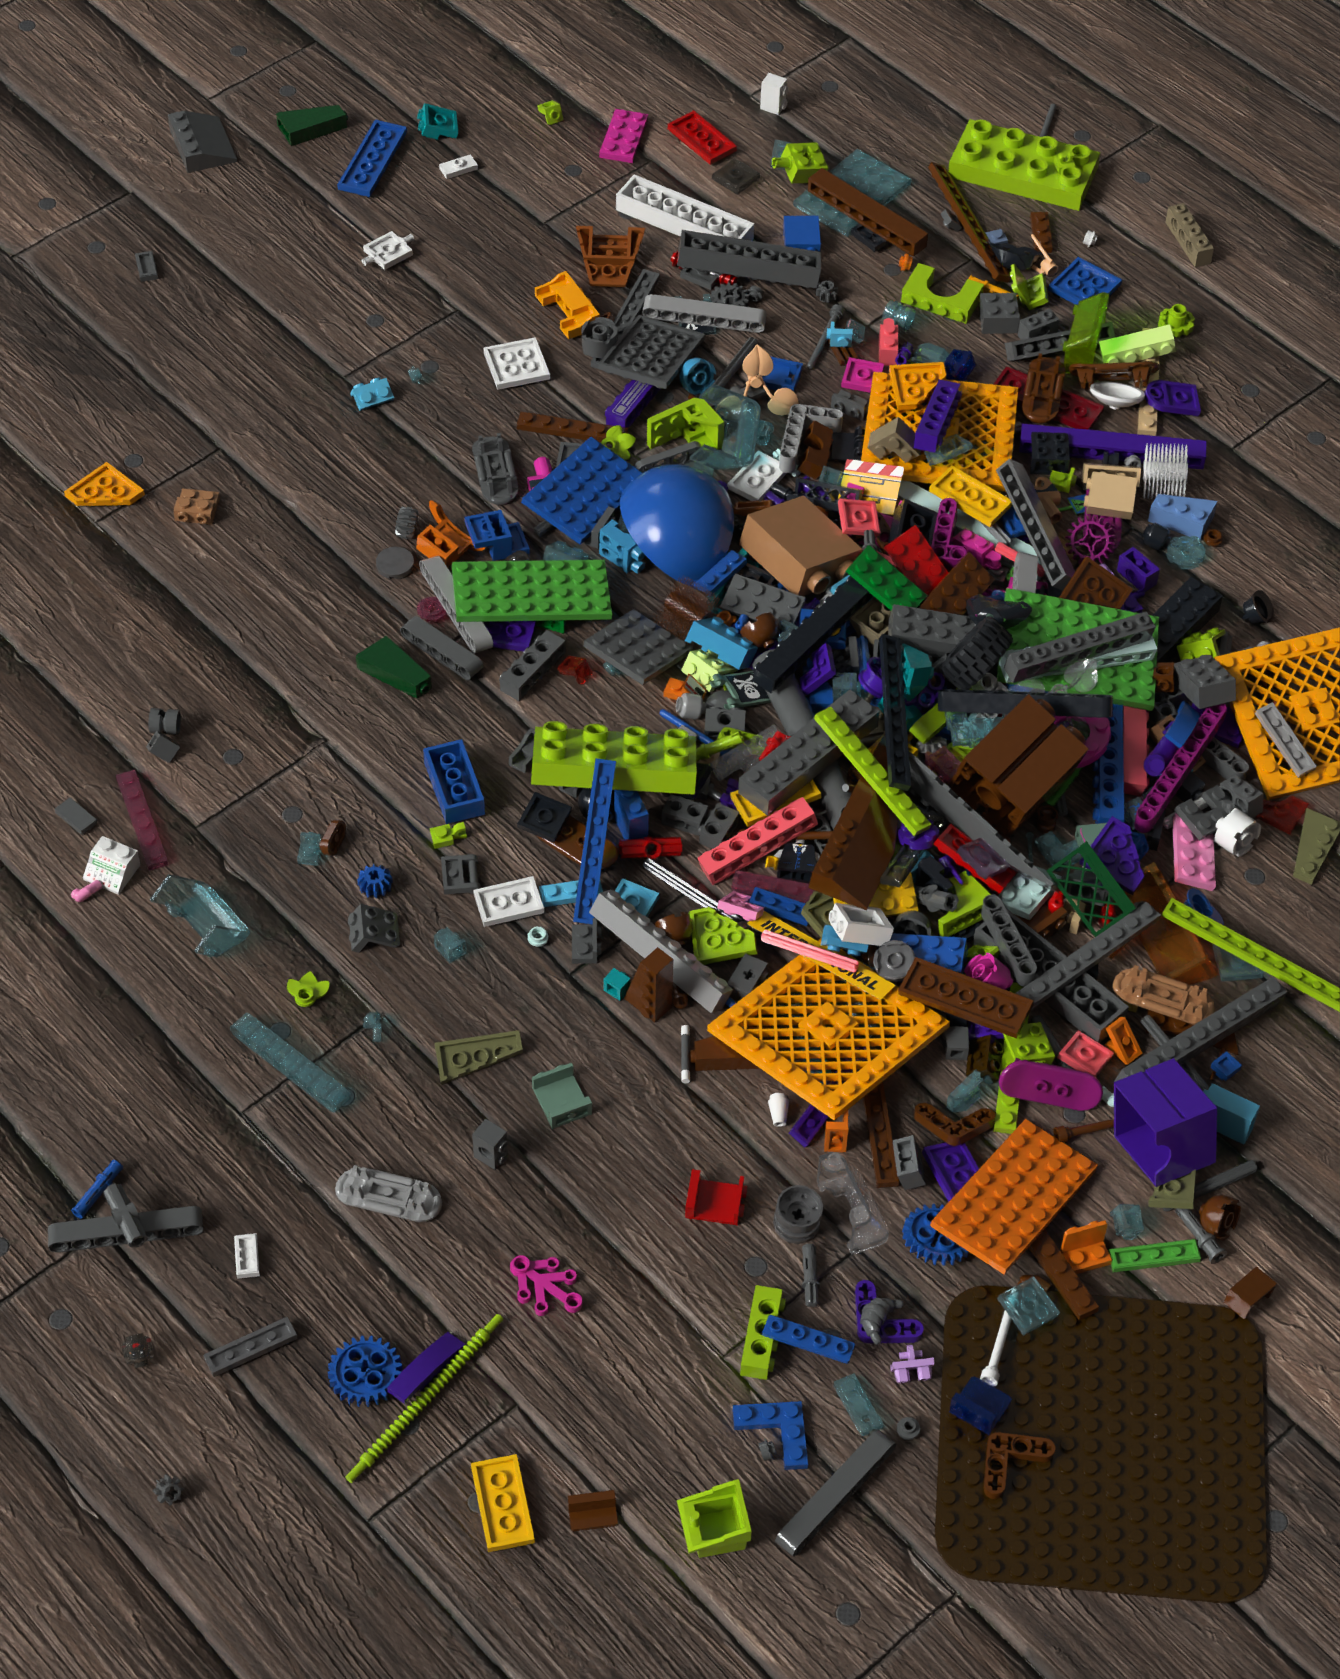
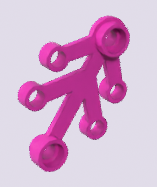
M519 1255L510 1263L511 1273L518 1277L519 1290L517 1292V1299L520 1303L526 1304L531 1299V1292L527 1289V1277L534 1282L536 1295L535 1313L538 1316H544L548 1313L544 1289L563 1302L568 1312L576 1313L582 1308V1297L578 1293L572 1292L567 1294L552 1283L564 1281L567 1285H573L577 1280V1274L572 1269H568L565 1272H557L559 1270V1260L555 1257H550L547 1260L530 1261L526 1256ZM550 1263H555L556 1266L551 1267V1266H549V1264H550ZM519 1266L525 1267L524 1269H518ZM547 1269L551 1273L539 1274L535 1270ZM568 1275H572V1276H573L572 1279H568V1278H566V1277H567ZM521 1294H527L528 1296L525 1297V1298H522L520 1295H521ZM571 1303H576V1304H577V1306H569V1305H570ZM543 1306L545 1309L539 1310L538 1307Z

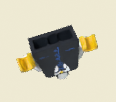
M794 840V843H785L784 848L780 849L774 856H767L765 868L771 867L777 870V880L810 883L812 872L820 855L815 852L813 845L806 844V840Z

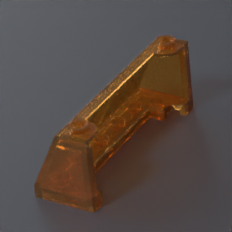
M1155 862L1142 868L1144 879L1135 893L1131 895L1126 891L1124 892L1133 905L1140 901L1148 902L1162 915L1170 899L1174 898L1177 900L1166 878ZM1163 916L1160 917L1159 921L1138 935L1156 968L1157 974L1188 985L1205 981L1218 975L1197 935Z

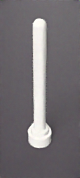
M1015 1290L1010 1292L989 1365L982 1370L980 1376L981 1383L986 1386L994 1387L999 1381L1000 1374L997 1368L1019 1296Z

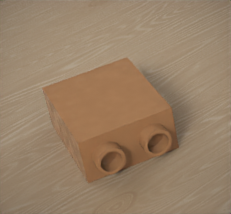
M805 496L748 514L739 545L789 592L802 597L811 593L821 594L828 587L848 576L849 574L845 571L862 552V548L847 534H843L842 530Z

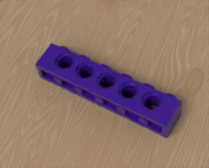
M938 380L916 430L913 448L935 453L938 446H942L943 437L946 436L947 428L949 429L951 420H953L958 402L961 401L962 391H959V383Z

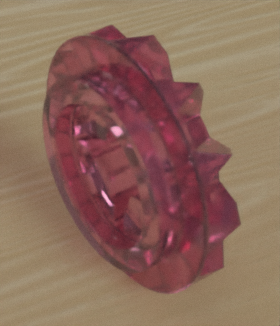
M426 597L417 605V615H420L422 620L426 619L427 622L430 620L437 622L438 619H443L444 615L447 614L437 597ZM435 606V610L432 613H430L429 610H432V608Z

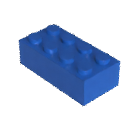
M462 739L423 748L424 764L445 823L449 824L485 815L484 798Z
M892 933L890 941H903L912 948L915 957L965 975L964 969L968 957L966 938Z

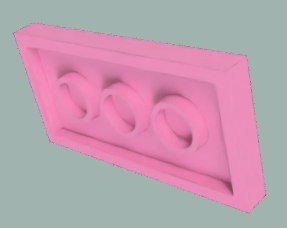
M1175 813L1172 817L1175 882L1213 891L1216 887L1214 835L1211 834L1199 841L1178 814Z

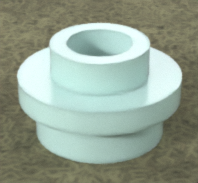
M534 927L528 933V942L533 946H543L548 941V933L542 927Z

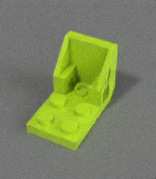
M692 398L647 419V446L653 449L682 435L688 443L698 441L702 447L718 451L724 446V421L704 399Z

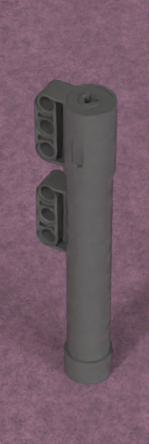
M775 649L768 650L759 655L753 663V669L758 662L761 663L765 660L766 655L770 651L773 652ZM795 671L773 693L770 694L766 691L788 736L795 734L815 717L795 676ZM838 760L813 779L821 793V799L810 802L808 805L813 808L821 804L824 811L815 815L818 825L809 829L810 832L833 831L852 794L842 790L843 784H849ZM829 839L813 840L820 855L826 846L824 843L828 842Z

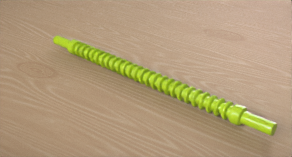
M496 1314L483 1329H479L475 1336H472V1341L467 1342L468 1346L464 1345L463 1350H459V1355L456 1354L454 1356L455 1360L451 1359V1364H446V1369L443 1368L442 1373L437 1374L438 1378H433V1382H429V1387L424 1388L425 1392H420L421 1396H416V1401L411 1402L412 1406L408 1405V1410H403V1415L398 1416L399 1420H394V1425L390 1424V1429L385 1430L386 1434H381V1439L378 1438L376 1440L377 1443L372 1444L373 1448H368V1453L365 1452L360 1456L359 1463L345 1476L350 1483H353L367 1467H371L375 1463L374 1459H379L378 1454H383V1449H388L387 1445H391L392 1440L397 1439L396 1435H401V1430H405V1425L409 1426V1421H414V1416L417 1417L419 1415L418 1411L422 1412V1407H427V1402L430 1403L432 1401L431 1397L435 1398V1393H440V1388L443 1389L444 1384L449 1383L448 1379H453V1374L456 1375L457 1370H461V1365L464 1366L466 1364L465 1361L470 1360L469 1356H474V1351L478 1352V1347H482V1343H486L490 1339V1334L503 1321L501 1315Z

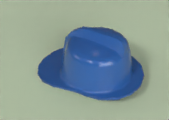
M1191 888L1187 893L1188 899L1183 904L1224 925L1221 915L1210 904L1206 896L1200 890Z

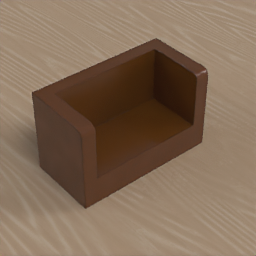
M1255 1267L1230 1288L1223 1303L1245 1319L1251 1308L1264 1296L1269 1298L1272 1295L1277 1283L1258 1267Z

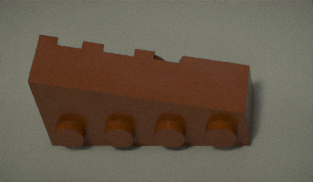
M658 947L640 962L624 998L637 1008L645 1018H650L653 1022L658 1021L672 1008L674 959Z

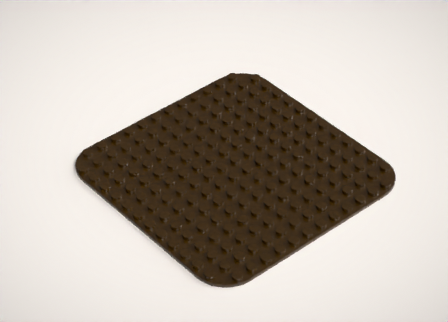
M988 1285L967 1289L955 1297L946 1311L944 1321L935 1513L936 1547L944 1562L952 1570L966 1578L978 1581L1213 1603L1240 1601L1250 1596L1259 1587L1267 1567L1263 1360L1261 1339L1257 1330L1248 1319H1243L1232 1309L1222 1306L1091 1295L1099 1306V1311L1082 1320H1078L1060 1292L1048 1291L1044 1293L1041 1290L1035 1289L1022 1290L1020 1288ZM1015 1290L1019 1296L997 1368L1000 1374L999 1381L994 1387L986 1386L981 1383L980 1376L982 1370L989 1365L1010 1292ZM1001 1432L1050 1439L1054 1443L1055 1453L1051 1461L1048 1462L1008 1458L1004 1494L998 1499H991L986 1496L983 1489L988 1438L991 1434ZM995 1441L996 1448H1000V1441ZM1008 1442L1007 1450H1010L1011 1442ZM1024 1443L1015 1444V1449L1019 1452H1025L1027 1446ZM1032 1445L1031 1453H1034L1035 1445ZM1042 1447V1453L1047 1454L1046 1447ZM992 1461L990 1463V1467L993 1470L1003 1468L999 1461ZM993 1477L992 1490L997 1491V1478Z

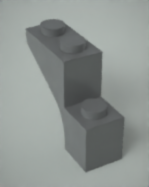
M926 1005L927 1007H929L930 1009H932L933 1011L947 1019L946 1012ZM949 1027L936 1038L944 1047L946 1060H967L969 1051L968 1027Z

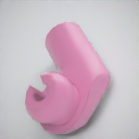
M95 880L81 890L78 888L74 889L71 896L76 902H83L92 894L102 889V883L99 880Z

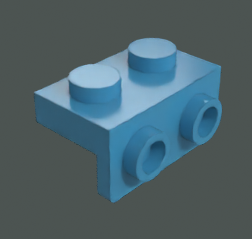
M824 926L821 946L828 947L827 950L834 952L845 950L848 951L847 954L853 956L867 953L868 944L844 942L832 926Z

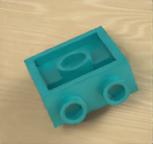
M424 103L422 109H419L417 119L420 120L418 130L422 132V136L437 140L440 135L457 138L458 124L456 111Z

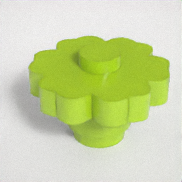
M1175 304L1171 309H1164L1160 313L1158 326L1170 324L1173 336L1180 337L1182 334L1189 335L1193 331L1195 318L1191 312H1187L1184 305Z

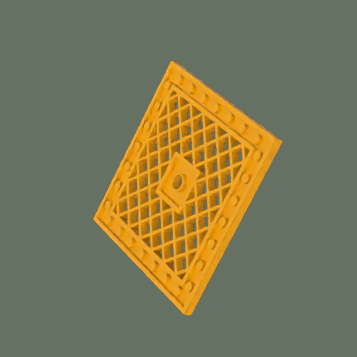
M873 372L861 461L904 467L902 481L930 484L934 483L953 465L995 491L1006 492L996 469L1008 459H1012L1018 387L945 380L959 383V391H962L961 401L958 402V407L954 412L949 429L947 428L946 436L943 437L942 446H938L935 453L921 450V455L908 462H904L894 451L881 459L874 455L867 448L870 433L897 417L916 433L922 419L920 416L924 414L932 394L924 401L927 405L923 406L921 404L916 408V411L894 409L896 401L890 373ZM978 433L980 436L975 437L973 434ZM946 448H948V449L950 450V451L947 452V453L944 451V449H946ZM965 450L968 452L966 455L962 453ZM955 455L958 457V459L956 460L952 458ZM965 463L967 466L962 467L961 464Z
M1340 628L1214 657L1236 679V700L1229 703L1267 800L1340 783V755L1335 753L1336 748H1340V735L1338 739L1327 735L1329 730L1340 734V727L1337 726L1340 723V700L1332 696L1333 691L1340 693V686L1337 685L1340 680V672L1330 668L1332 662L1340 666V659L1335 657L1337 652H1340ZM1334 651L1333 655L1327 652ZM1317 655L1315 659L1309 656ZM1320 656L1329 660L1327 666L1318 661ZM1299 659L1297 664L1292 662V660ZM1302 660L1311 665L1309 670L1300 666ZM1281 663L1279 668L1274 666L1275 664ZM1283 665H1286L1294 670L1289 674L1281 669ZM1314 667L1324 671L1322 677L1312 672ZM1262 668L1261 672L1255 669ZM1265 669L1275 673L1273 679L1263 674ZM1296 671L1306 676L1304 681L1294 676ZM1247 673L1257 678L1255 683L1245 678ZM1327 673L1336 678L1334 683L1325 679ZM1278 675L1288 680L1286 685L1276 681ZM1308 678L1317 681V686L1314 687L1308 684ZM1262 680L1270 685L1268 689H1265L1257 684ZM1290 682L1300 686L1298 692L1288 687ZM1321 684L1329 687L1331 689L1330 692L1328 693L1326 687L1320 688ZM1272 686L1282 690L1280 696L1270 691ZM1303 688L1308 690V692L1301 693ZM1254 690L1264 695L1262 700L1252 696ZM1285 693L1291 695L1288 700L1283 698ZM1269 697L1276 701V708L1279 703L1289 708L1287 713L1281 710L1279 712L1285 721L1296 725L1293 733L1303 743L1302 746L1305 748L1308 745L1315 749L1313 755L1308 753L1312 761L1319 765L1315 770L1298 778L1292 772V768L1287 770L1279 766L1282 760L1287 761L1280 751L1273 748L1275 743L1264 727L1262 728L1260 721L1255 715L1256 710L1253 703L1258 706V710L1268 705L1265 700ZM1309 707H1315L1319 713H1311ZM1291 711H1293L1295 718L1290 715ZM1298 728L1300 729L1301 734L1308 733L1307 737L1298 734ZM1327 728L1325 733L1319 731L1320 729ZM1311 734L1321 738L1319 744L1309 739ZM1267 738L1272 741L1271 745H1269ZM1324 740L1334 745L1332 750L1322 746ZM1318 752L1327 755V760L1324 761L1316 757ZM1274 756L1279 758L1277 763L1275 761ZM1331 758L1337 760L1336 762L1329 763Z
M840 950V952H838L843 956L857 960L853 956L847 954V952H845L844 950ZM799 954L708 1024L707 1031L835 1121L947 1030L950 1021L923 1003L899 995V987L897 986L879 1000L832 972L819 973V970L827 969ZM859 961V965L878 975L877 972ZM805 981H816V984H805ZM820 981H831V984H820ZM835 981H846V983L835 984ZM847 991V994H836V992ZM850 991H862V994H851ZM791 992H802V995H791ZM806 992H817V995H806ZM821 992H832V995H821ZM836 1002H848V1005H836ZM851 1002H863V1005H851ZM866 1002H878V1005H867ZM776 1003H788V1006H776ZM791 1003H803V1006H791ZM806 1003H818V1006H806ZM852 1013H863L864 1016H852ZM867 1013H879V1016H867ZM882 1013H894V1016H883ZM773 1014V1018H762V1015ZM777 1014H788V1017H777ZM792 1014H803V1017H792ZM910 1023V1027H899L898 1025ZM829 1024L833 1027H824V1025ZM868 1024H879L880 1027H868ZM883 1024H895V1027H883ZM777 1025H789V1028L777 1029ZM792 1025H798V1028H792ZM747 1026H759V1029H747ZM762 1026H774V1029H762ZM854 1035H865V1038L854 1039ZM869 1035H880V1038H869ZM884 1035H895L896 1038H884ZM789 1036L790 1040H778V1037ZM793 1036H805V1039L793 1040ZM763 1037H774V1040H763ZM870 1046H881V1050H870ZM805 1047V1051H794V1048ZM809 1047H820L821 1050L809 1051ZM839 1047H851V1050H839ZM855 1047H866V1050H855ZM778 1048H790V1051H778ZM825 1058H836L837 1062H825ZM840 1058H852V1061L840 1062ZM855 1058H867V1061H856ZM794 1059H806V1062H794ZM809 1059H821V1062H810ZM852 1069L853 1073H841V1070ZM810 1070H822V1073H810ZM826 1070H837V1073H826ZM826 1081H838V1085H826Z

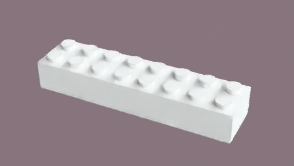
M633 175L616 194L617 211L678 236H681L682 230L750 241L754 239V223L637 175Z

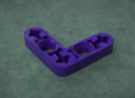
M861 1280L855 1288L857 1335L860 1341L864 1343H874L871 1337L866 1335L862 1324H860L862 1315L860 1310L876 1298L875 1285L869 1280ZM863 1288L867 1289V1300H864ZM915 1319L886 1320L880 1328L881 1343L918 1342L923 1336L924 1327L920 1321ZM887 1327H893L897 1333L890 1336L884 1330ZM901 1327H903V1335H900ZM910 1328H915L916 1334H912Z

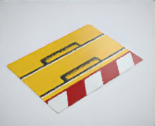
M847 459L841 486L847 487L849 482L864 487L865 491L862 495V500L875 501L877 512L893 515L904 467Z

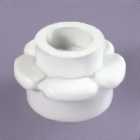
M1087 231L1083 244L1088 245L1087 247H1090V245L1094 246L1097 240L1095 231Z

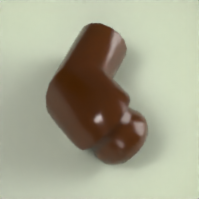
M1022 1275L1017 1283V1286L1022 1290H1027L1029 1286H1034L1044 1293L1050 1291L1052 1284L1037 1275Z

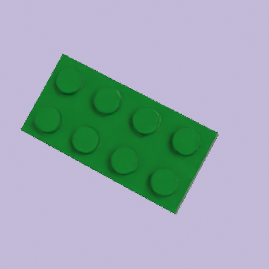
M870 545L864 549L845 571L891 611L894 604L917 608L927 596Z

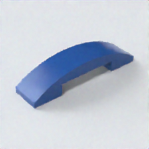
M1185 701L1180 704L1174 722L1164 735L1178 748H1181L1200 718V713Z

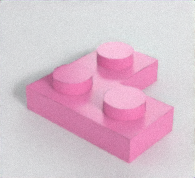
M732 891L720 899L717 907L724 910L726 914H737L743 916V919L748 921L758 919L763 915L764 907L749 903L751 896Z

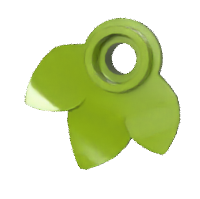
M616 425L607 431L606 438L601 441V444L607 447L606 444H611L613 447L608 448L622 459L628 460L630 459L628 449L633 446L636 438L627 433L622 434L621 426Z
M309 971L299 981L289 979L287 990L295 997L297 1005L309 1007L314 1004L316 999L327 994L329 981L317 982L316 977Z

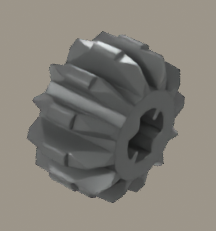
M408 506L400 508L395 526L396 536L403 539H412L414 537L419 516L417 509Z

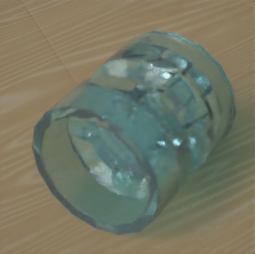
M892 299L885 307L882 319L884 321L886 318H891L894 320V324L898 325V328L906 331L912 325L916 311L906 305L902 306L901 303Z

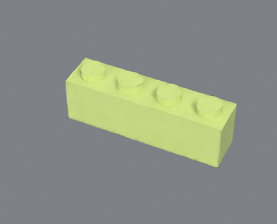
M1170 324L1099 341L1103 363L1136 362L1176 352Z

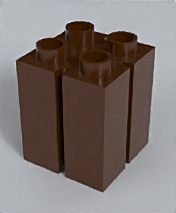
M1029 694L964 757L948 785L972 810L976 811L982 806L985 811L980 816L996 831L1004 833L1009 838L1070 779L1078 764L1089 750L1085 746L1086 740L1079 730L1072 726L1065 728L1062 724L1057 727L1054 724L1056 719L1054 718L1055 711L1052 706L1043 699L1034 700Z

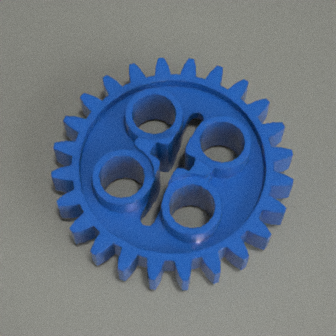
M932 1204L930 1209L923 1205V1210L917 1207L915 1213L910 1212L909 1217L905 1219L902 1239L906 1240V1247L911 1246L910 1253L917 1252L916 1258L923 1256L925 1257V1263L933 1260V1265H936L937 1261H941V1264L945 1266L946 1261L954 1265L955 1259L961 1262L962 1257H968L969 1251L941 1233L935 1247H932L934 1239L939 1232L932 1228L930 1224L934 1217L944 1208L943 1204H941L940 1208H936V1205Z
M362 1335L359 1342L353 1337L351 1345L343 1342L344 1349L337 1347V1355H331L332 1362L328 1363L330 1370L328 1371V1379H330V1387H334V1394L340 1393V1400L348 1397L349 1405L354 1400L357 1401L358 1407H360L362 1402H366L367 1407H369L370 1401L373 1400L379 1405L380 1397L386 1401V1393H389L387 1387L403 1370L402 1363H400V1355H396V1348L390 1349V1342L382 1345V1338L374 1342L372 1335L368 1341H365ZM353 1358H361L358 1361H352ZM378 1360L383 1361L381 1364H375V1363H374L375 1361H378ZM350 1378H356L353 1382L347 1381ZM372 1381H379L378 1384H370Z

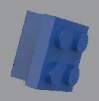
M502 510L465 517V525L474 548L488 547L493 561L530 553V548L519 522L507 524Z

